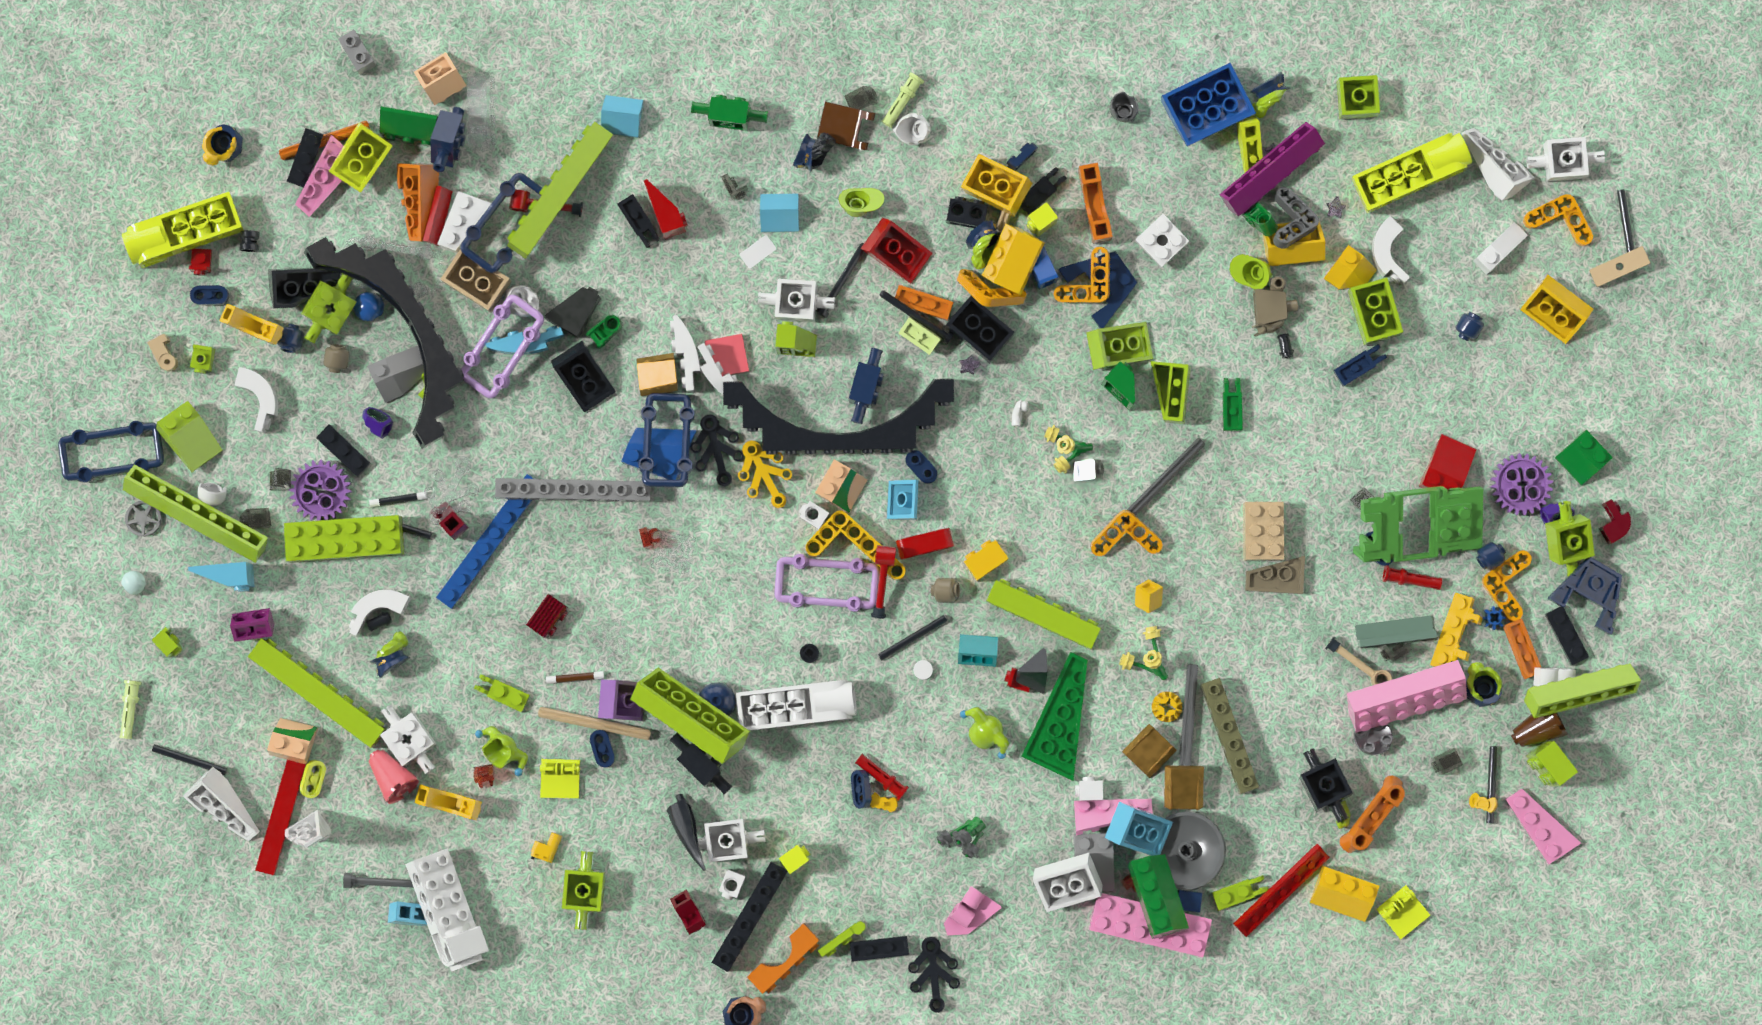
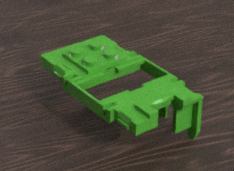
M1439 486L1384 493L1383 498L1372 497L1361 500V520L1365 523L1373 522V541L1364 534H1359V546H1353V553L1363 562H1374L1382 559L1386 563H1390V560L1400 562L1438 557V554L1446 556L1448 552L1480 549L1483 543V488L1478 486L1460 489L1459 487L1447 490L1445 487ZM1430 493L1429 517L1431 518V530H1429V552L1403 555V534H1399V522L1403 521V496Z

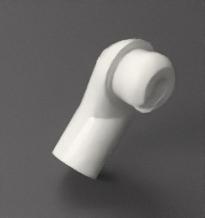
M1019 400L1016 402L1012 412L1013 427H1021L1022 411H1027L1029 407L1027 401Z

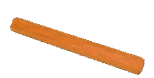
M368 121L360 122L370 129ZM358 123L324 134L319 148L326 146L331 135L338 141L348 139ZM300 143L280 149L279 155L281 159L286 160L296 156Z

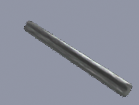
M1197 438L1127 510L1136 516L1205 446V443L1200 438ZM1122 516V517H1121L1122 520H1123V521H1122L1123 523H1124L1125 521H1126L1127 523L1130 522V521H1129V516H1127V517Z
M1196 664L1187 665L1179 766H1191L1198 665Z

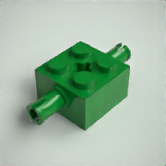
M716 95V97H711L709 104L692 101L691 113L708 115L709 125L712 127L748 131L750 121L767 123L768 111L752 110L749 101H746L745 98L735 97L733 100L727 99L725 95Z

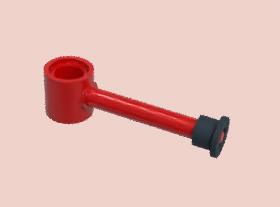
M515 189L514 194L510 197L509 209L528 212L529 206L534 201V199H530V192ZM583 202L580 204L573 203V205L565 204L560 211L572 212V214L581 217Z
M877 545L875 564L880 565L876 606H874L873 613H871L873 618H886L884 598L888 567L894 566L896 547Z

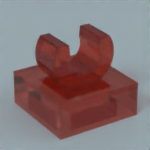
M644 527L639 529L644 548H654V543L662 541L661 538H653V534L659 532L658 528L650 530Z
M493 764L474 767V781L478 783L480 788H483V782L489 781L490 786H493Z
M1129 873L1119 882L1126 890L1132 887L1136 892L1131 874Z

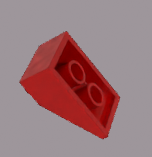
M648 179L643 180L664 239L666 240L685 233V227L688 224L684 213H679L678 208Z
M883 217L861 247L873 259L910 284L932 255L930 250L893 221Z
M1441 434L1419 487L1443 486L1447 490L1459 487L1461 489L1477 449Z

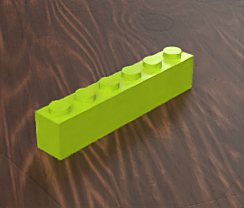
M1000 579V581L995 580L986 600L987 603L1087 649H1092L1101 629L1098 627L1099 623L1091 619L1087 621L1080 619V614L1073 611L1067 613L1063 611L1064 607L1056 603L1052 605L1045 603L1046 599L1039 595L1032 597L1028 595L1026 589L1019 586L1015 589L1010 586V582L1004 579Z
M1630 663L1617 665L1613 668L1601 669L1593 673H1584L1581 676L1568 677L1564 680L1549 682L1541 686H1533L1527 690L1524 702L1533 717L1538 718L1637 693L1641 679Z

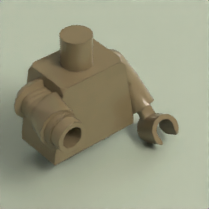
M1274 277L1271 280L1269 290L1254 289L1253 291L1256 325L1252 326V328L1258 330V333L1254 334L1255 337L1274 333L1288 319L1287 312L1298 311L1297 300L1286 301V293L1283 291L1286 282L1282 277Z

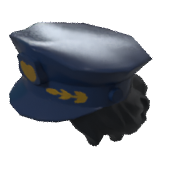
M825 132L821 133L817 139H813L809 134H806L793 162V166L796 168L808 167L810 172L822 165L829 150L835 145V138Z

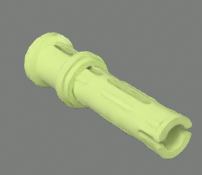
M911 72L905 85L900 87L899 96L881 121L890 128L893 127L910 98L913 99L916 96L915 92L920 84L924 83V80Z
M124 680L126 684L125 693L122 696L124 709L119 738L132 739L136 703L140 699L138 692L142 682Z

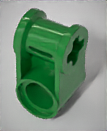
M1258 202L1255 204L1256 207L1249 213L1243 214L1245 220L1264 236H1271L1278 230V225L1271 213Z
M609 315L586 333V336L595 342L597 349H601L621 331L622 321L615 315ZM614 319L617 320V327L609 329V322Z

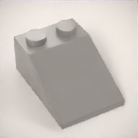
M1106 833L1081 834L1077 836L1073 834L1074 857L1090 853L1103 884L1102 891H1114L1113 842L1105 838Z

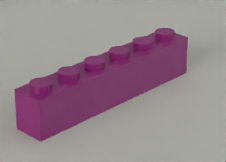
M1305 122L1220 193V197L1228 209L1239 217L1253 204L1260 201L1266 193L1274 189L1284 178L1288 177L1297 167L1304 164L1310 156L1318 152L1325 145V142L1317 129L1308 122Z

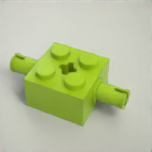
M342 274L335 287H331L322 281L319 282L301 312L303 316L312 320L313 323L304 337L305 339L315 344L323 329H327L333 334H338L356 304V301L346 296L345 293L353 278ZM331 304L332 311H327L325 305Z
M1563 501V504L1562 502L1558 503L1560 519L1545 523L1549 560L1558 565L1566 564L1567 576H1569L1578 567V560L1593 557L1595 553L1591 520L1581 514L1572 516L1571 502Z
M581 851L580 868L578 870L566 869L564 874L562 909L576 911L574 929H580L581 925V930H587L588 912H601L603 909L606 872H595L591 869L593 852ZM583 885L588 889V893H585L584 896L582 892H579V888H583Z

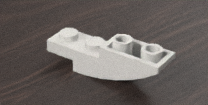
M674 315V321H670L671 332L675 333V340H672V351H676L677 356L684 355V358H680L681 370L685 369V377H682V388H686L687 393H694V373H701L698 352L688 329L681 319Z
M702 343L697 347L706 363L700 366L709 382L723 395V382L738 380L735 374L731 376L730 373L722 376L721 373L724 370L719 361L715 363L712 357L715 353L710 344L706 346L705 343Z

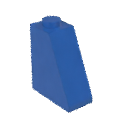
M1044 246L1032 270L1039 290L1057 283L1058 275Z

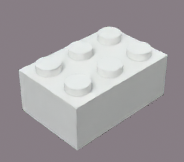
M1090 853L1035 868L1033 882L1046 912L1095 899L1102 895L1103 884Z

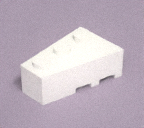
M458 191L438 241L440 248L457 254L462 241L466 237L467 228L478 222L491 203Z

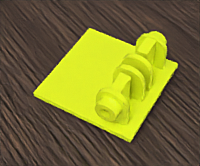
M541 759L540 798L579 799L580 760Z
M1406 885L1376 909L1400 940L1430 916L1428 911L1415 897L1414 892Z

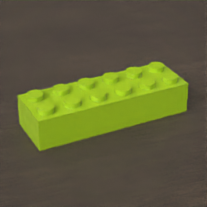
M391 515L284 523L286 562L404 555L402 516Z
M659 667L637 682L630 699L722 764L744 747L750 733L744 726Z

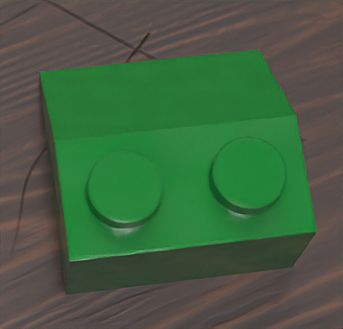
M1587 429L1581 432L1555 457L1580 485H1583L1613 458Z

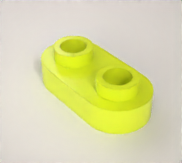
M311 760L307 763L300 784V792L304 797L315 798L319 795L326 773V767L323 762ZM316 766L317 770L313 773L312 768ZM308 785L312 787L310 791H307Z

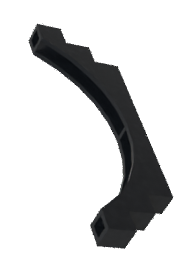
M326 237L306 247L304 251L313 269L340 273L361 281L380 293L396 308L408 324L419 347L424 368L425 387L422 409L412 434L421 449L442 439L445 435V429L441 422H437V419L454 409V400L446 392L459 386L464 381V374L454 364V357L451 352L445 349L442 337L439 334L437 335L433 329L435 327L430 318L427 319L424 314L423 305L415 299L414 290L410 285L407 286L404 281L405 276L403 272L395 266L393 255L384 249L365 259L364 250L358 247L356 243L337 253L335 252L336 248L333 242L328 241Z
M933 379L914 403L901 414L885 423L857 432L825 433L795 426L776 416L758 402L742 381L723 382V405H727V409H739V405H742V426L747 428V432H758V428H762V451H766L767 455L778 454V451H785V454H797V451L805 450V454H816V450H824V454H834L835 450H843V453H854V450H862V453H874V449H881V453H893V449H900L901 453L912 452V449H916V426H919V429H931V426H935V402H938V406H950V402H954V379Z

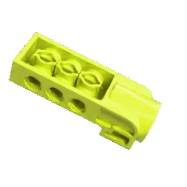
M1448 133L1353 175L1352 182L1368 214L1439 181H1444L1466 171L1467 165L1472 163V158L1461 134L1453 135Z
M226 192L135 223L127 228V232L122 233V238L132 264L139 263L141 268H146L163 262L168 257L238 234L244 229L230 192Z

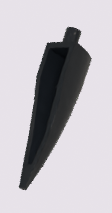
M683 794L676 795L677 802L667 809L669 819L687 852L700 868L706 871L699 848L696 820L691 805L684 798Z

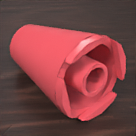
M376 750L371 753L369 764L384 800L388 804L402 800L404 793L408 791L410 794L419 783L417 777L386 751Z

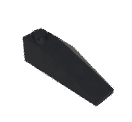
M313 268L268 269L269 291L273 309L293 308L309 301L320 281L335 287L342 274Z

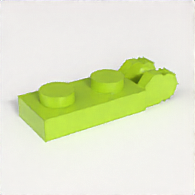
M480 674L479 678L484 682L491 683L492 686L488 691L482 686L475 685V690L508 707L523 712L530 697L529 694L499 680H493Z
M1261 875L1250 880L1246 879L1213 891L1212 895L1218 911L1268 891V887L1265 886L1253 891L1250 885L1263 881L1264 876Z
M862 921L854 923L821 947L818 952L822 957L824 955L827 957L831 956L837 951L835 947L839 944L844 946L853 940L851 937L853 934L860 935L866 928L865 923Z

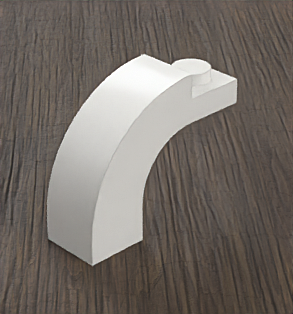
M1389 216L1378 228L1373 238L1372 258L1376 269L1382 277L1389 272L1391 274L1390 278L1396 284L1400 283L1403 285L1410 277L1394 262L1390 251L1393 240L1402 232L1403 228Z
M239 367L235 386L250 390L258 397L260 409L254 430L265 433L266 429L269 430L271 425L269 416L277 417L278 415L276 392L264 377L252 370Z
M378 590L367 594L351 610L357 617L353 618L350 622L349 628L351 630L349 633L359 637L368 617L378 609L387 608L404 615L411 597L393 590Z

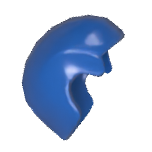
M365 292L355 298L356 304L353 310L360 320L373 321L382 315L384 303L378 294Z

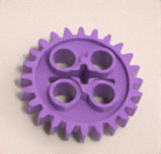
M1518 453L1516 459L1513 455H1510V461L1504 458L1502 460L1504 465H1496L1499 471H1492L1496 477L1490 478L1491 481L1495 482L1490 488L1496 491L1491 495L1498 496L1495 503L1501 501L1502 505L1500 508L1502 509L1507 506V513L1514 510L1515 515H1518L1519 511H1521L1522 515L1525 516L1527 510L1530 514H1533V508L1538 511L1541 510L1539 504L1546 505L1547 503L1544 498L1550 499L1551 496L1547 492L1553 491L1552 488L1548 487L1553 481L1547 478L1552 474L1545 473L1548 466L1542 468L1541 464L1543 461L1541 460L1536 463V456L1529 459L1528 454H1525L1524 458H1522L1521 454ZM1519 468L1522 469L1521 477L1518 470ZM1527 469H1531L1534 472L1533 479H1529L1526 476ZM1508 471L1515 473L1514 481L1507 478ZM1522 481V483H1525L1526 486L1521 488V486H1518L1517 483ZM1529 488L1536 491L1535 498L1528 496ZM1510 490L1516 491L1517 498L1515 500L1510 499L1508 495ZM1522 491L1525 499L1524 501L1521 500Z
M312 460V466L305 463V470L298 468L300 475L293 474L296 481H290L294 488L289 489V491L294 493L289 498L296 500L292 506H299L297 512L301 513L304 511V518L310 514L311 521L315 517H317L318 521L322 520V517L325 520H329V515L336 518L335 512L342 514L341 507H348L344 503L345 500L351 501L347 494L352 493L351 490L347 489L352 484L345 482L349 476H342L344 470L339 469L337 471L338 465L334 464L331 467L330 461H327L324 465L323 460H320L318 465L314 460ZM313 474L318 475V481L315 484L310 483V477ZM335 479L337 486L334 489H329V481ZM309 485L318 489L322 486V489L336 493L337 496L333 497L324 493L319 495L318 492L306 489L304 486ZM311 492L313 499L310 502H305V494ZM325 498H330L331 505L327 508H324L322 504L323 500Z

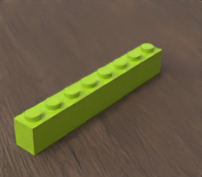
M595 121L591 126L587 125L582 132L584 137L581 141L577 139L571 147L574 150L570 156L566 154L560 163L563 165L559 171L556 169L551 175L550 179L552 182L550 185L547 186L545 184L539 192L542 195L538 201L534 199L528 208L531 211L528 216L523 215L519 220L518 224L520 227L518 230H512L507 237L509 240L507 247L526 259L612 138L613 134Z
M134 464L124 477L123 491L256 563L266 550L268 537L137 465Z
M261 638L247 656L364 744L370 748L375 747L381 739L380 734L387 730L383 727L385 725L384 722L377 717L375 719L369 717V711L362 706L357 708L353 705L354 700L349 696L344 695L342 697L337 693L339 691L338 688L331 683L326 685L322 682L324 678L316 672L311 674L307 671V665L301 661L295 662L292 660L293 655L285 649L280 651L276 648L278 644L270 638L267 640Z

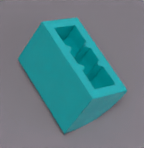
M960 634L958 664L996 667L998 637Z

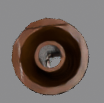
M1558 713L1534 718L1531 714L1513 729L1514 734L1511 737L1516 745L1520 744L1521 747L1564 737L1568 733Z

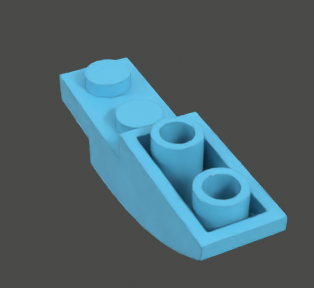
M557 326L547 328V332L541 333L537 341L530 343L524 354L549 350L547 342L565 337L562 328H557ZM517 330L508 333V336L500 338V336L491 338L490 342L486 343V347L498 353L514 355L524 340L523 332L519 333Z

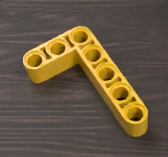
M836 511L811 537L805 547L809 556L818 557L842 533L875 563L877 545L881 544L846 512ZM843 515L846 518L845 523L842 525L836 524V516ZM825 529H830L833 532L830 539L822 537V532ZM850 529H859L860 535L852 538L849 535ZM872 541L874 548L866 551L863 548L864 542ZM812 543H817L820 546V550L817 553L809 551V546ZM895 558L894 566L888 567L887 575L893 580H901L905 576V567ZM896 566L900 567L903 571L898 577L893 576L891 573L892 569Z

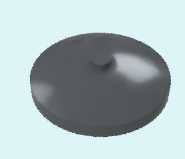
M1179 812L1166 817L1165 819L1172 821L1173 824L1160 855H1166L1176 888L1192 890L1212 882L1220 873L1226 857L1225 840L1218 826L1208 817L1194 812Z

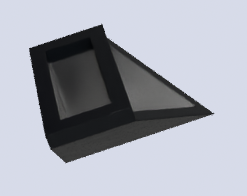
M1042 648L1017 670L1016 676L1018 683L1042 694H1045L1048 673L1046 649Z

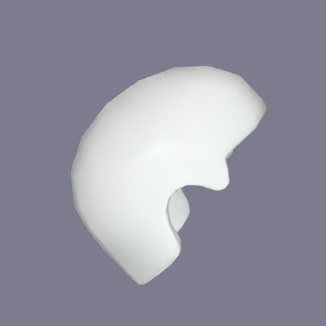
M200 483L197 491L198 498L210 506L220 505L226 498L227 488H222L215 483Z

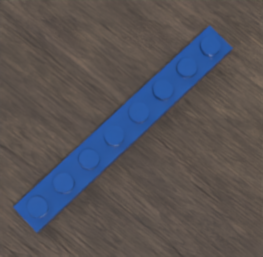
M526 474V476H525L523 479H534V478H532L531 476H529L528 474ZM507 500L436 596L438 600L453 609L532 500Z

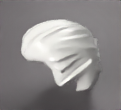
M908 114L898 121L893 131L903 143L918 145L926 141L931 132V126L923 115Z
M519 285L507 291L506 298L510 295H517L538 311L539 299L537 293L533 292L530 287ZM514 302L509 307L510 312L520 317L531 316Z

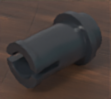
M1289 333L1278 335L1277 339L1281 351L1279 355L1282 356V359L1293 357L1294 350L1291 347Z
M382 612V615L366 620L371 632L385 625L389 626L392 623L388 612Z

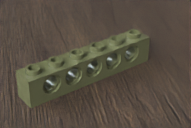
M1217 678L1200 684L1238 793L1242 794L1259 788L1221 679Z

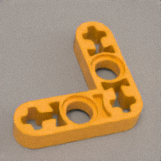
M1570 194L1562 195L1529 211L1523 218L1524 225L1529 229H1534L1562 215L1578 245L1587 246L1593 240L1592 231L1575 198ZM1564 199L1566 201H1571V203L1569 204V208L1567 206H1563L1560 209H1558L1557 206L1562 204L1564 202ZM1548 206L1554 209V215L1551 217L1546 216L1544 213V209ZM1537 211H1540L1542 218L1537 219L1535 225L1532 222L1529 223V215L1536 217L1539 215ZM1572 215L1580 218L1579 225L1571 224L1570 217ZM1583 225L1584 228H1582L1581 231L1584 235H1588V238H1586L1587 242H1585L1584 240H1580V231L1578 230L1577 232H1575L1574 229H1578Z
M1105 247L1093 249L1091 253V285H1060L1054 290V298L1058 302L1106 301L1110 294L1109 251ZM1099 250H1101L1102 253H1105V257H1102L1101 263H1106V267H1095V263L1099 264V258L1096 257V253H1099ZM1098 269L1105 271L1106 275L1102 280H1098L1095 276ZM1095 282H1106V286L1101 285V290L1105 292L1101 299H1099V296H1096V292L1099 291V285L1095 286ZM1062 288H1064L1065 292H1072L1073 300H1071V296H1064V299H1062L1061 296H1058V292H1061ZM1080 288L1086 290L1087 294L1084 299L1077 297L1076 293Z
M961 269L957 277V281L981 305L986 307L1021 305L1024 303L1027 295L1024 290L1020 295L1006 288L990 289L973 271L968 269Z
M1122 510L1093 539L1091 550L1096 556H1104L1126 532L1152 554L1160 552L1163 544L1160 537L1132 512ZM1122 516H1124V517L1129 516V521H1130V522L1127 523V522L1125 521V522L1121 525V527L1123 528V530H1121V529L1119 528V526H1118V525H1120L1121 522L1123 521L1121 517H1122ZM1137 527L1145 529L1143 536L1139 537L1134 534ZM1109 529H1116L1118 535L1115 538L1108 537L1107 532ZM1149 534H1151L1149 536V539L1152 542H1155L1157 540L1158 547L1155 548L1153 546L1152 548H1150L1151 545L1149 541L1145 540ZM1104 536L1105 539L1110 543L1108 544L1107 542H1105L1103 544V550L1098 549L1096 551L1095 544H1102L1104 541L1102 537Z
M1525 550L1516 552L1482 578L1483 587L1499 609H1503L1502 613L1509 621L1520 619L1523 615V610L1504 583L1530 565L1532 557ZM1519 554L1521 556L1526 555V564L1523 562L1516 565L1519 569L1516 570L1515 565L1510 560L1513 559V562H1516L1520 559ZM1504 565H1509L1512 568L1509 576L1502 573L1501 569ZM1488 576L1490 578L1494 577L1496 579L1494 581L1496 587H1498L1499 585L1502 586V588L1496 590L1494 594L1491 591L1495 589L1492 584L1488 585L1486 583L1488 582ZM1501 591L1507 594L1508 598L1505 602H1500L1497 599V595ZM1511 600L1513 602V604L1510 605L1511 608L1518 609V612L1516 613L1517 617L1509 615V613H1511L1509 607H1506L1505 609L1503 608V606L1508 604Z

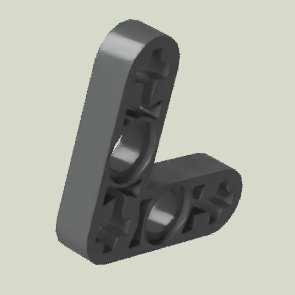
M1280 187L1275 194V201L1294 221L1279 229L1274 236L1273 242L1278 248L1285 249L1313 232L1318 226L1319 218L1291 189ZM1292 207H1299L1301 212L1294 211ZM1292 228H1298L1301 233L1293 232Z

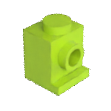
M193 344L190 367L194 369L195 373L206 374V371L212 372L216 349ZM200 356H203V357H204V361L201 362V363H199V362H198L199 357H200Z
M165 627L152 639V642L166 657H176L183 650L179 644L180 639L174 633L170 635L169 633L172 630Z

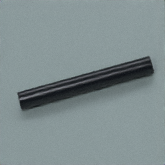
M402 524L403 532L430 540L432 532Z

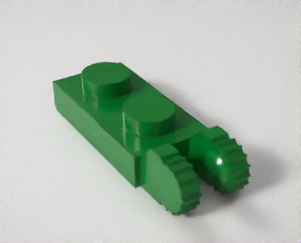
M1228 378L1223 379V431H1243L1240 378H1235V392H1229Z

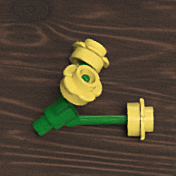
M1055 425L1052 428L1048 426L1044 435L1047 438L1046 442L1054 443L1057 438V450L1061 454L1073 452L1067 459L1063 456L1054 459L1056 462L1053 464L1055 469L1059 473L1063 472L1066 474L1067 470L1071 468L1069 462L1082 453L1092 451L1093 445L1092 443L1086 444L1085 442L1074 441L1067 435L1061 436L1058 434L1059 428H1056Z
M1157 626L1145 628L1146 632H1143V634H1145L1146 640H1152L1154 650L1144 655L1143 661L1145 665L1134 662L1135 656L1131 655L1130 652H1127L1126 655L1122 654L1119 665L1122 666V670H1130L1133 665L1154 673L1161 680H1165L1168 675L1162 666V655L1158 652L1156 638L1161 637V629H1157Z

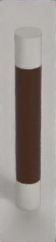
M604 671L546 676V683L604 679Z

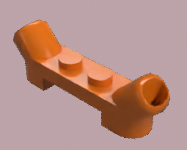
M1393 775L1385 777L1380 791L1350 831L1340 837V846L1343 850L1352 853L1356 850H1364L1370 845L1374 839L1372 835L1393 807H1398L1405 797V791L1402 787L1403 783L1398 777Z

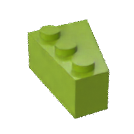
M782 321V324H777L775 343L777 354L815 358L816 334L793 325V322Z
M1150 361L1163 420L1165 423L1185 424L1190 366L1188 364Z

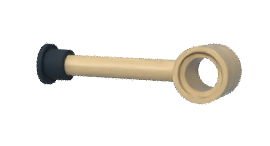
M1333 637L1325 648L1326 650L1329 649L1332 652H1337L1370 676L1372 686L1378 684L1376 681L1378 675L1385 676L1386 682L1392 680V676L1388 671L1373 670L1340 646L1341 643L1335 640L1336 637Z

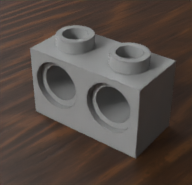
M354 29L338 38L360 76L377 66Z

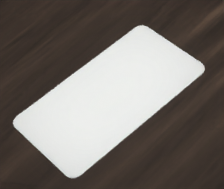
M765 235L739 255L748 268H752L774 252L776 247L769 237Z

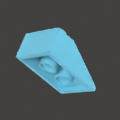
M248 562L188 567V571L234 588V591L246 592L250 591V587H255L253 564Z
M1119 802L1105 838L1118 845L1151 856L1160 855L1173 822Z

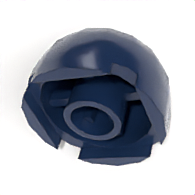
M720 682L710 683L699 693L700 697L728 716L735 709L736 696L733 690L726 684Z

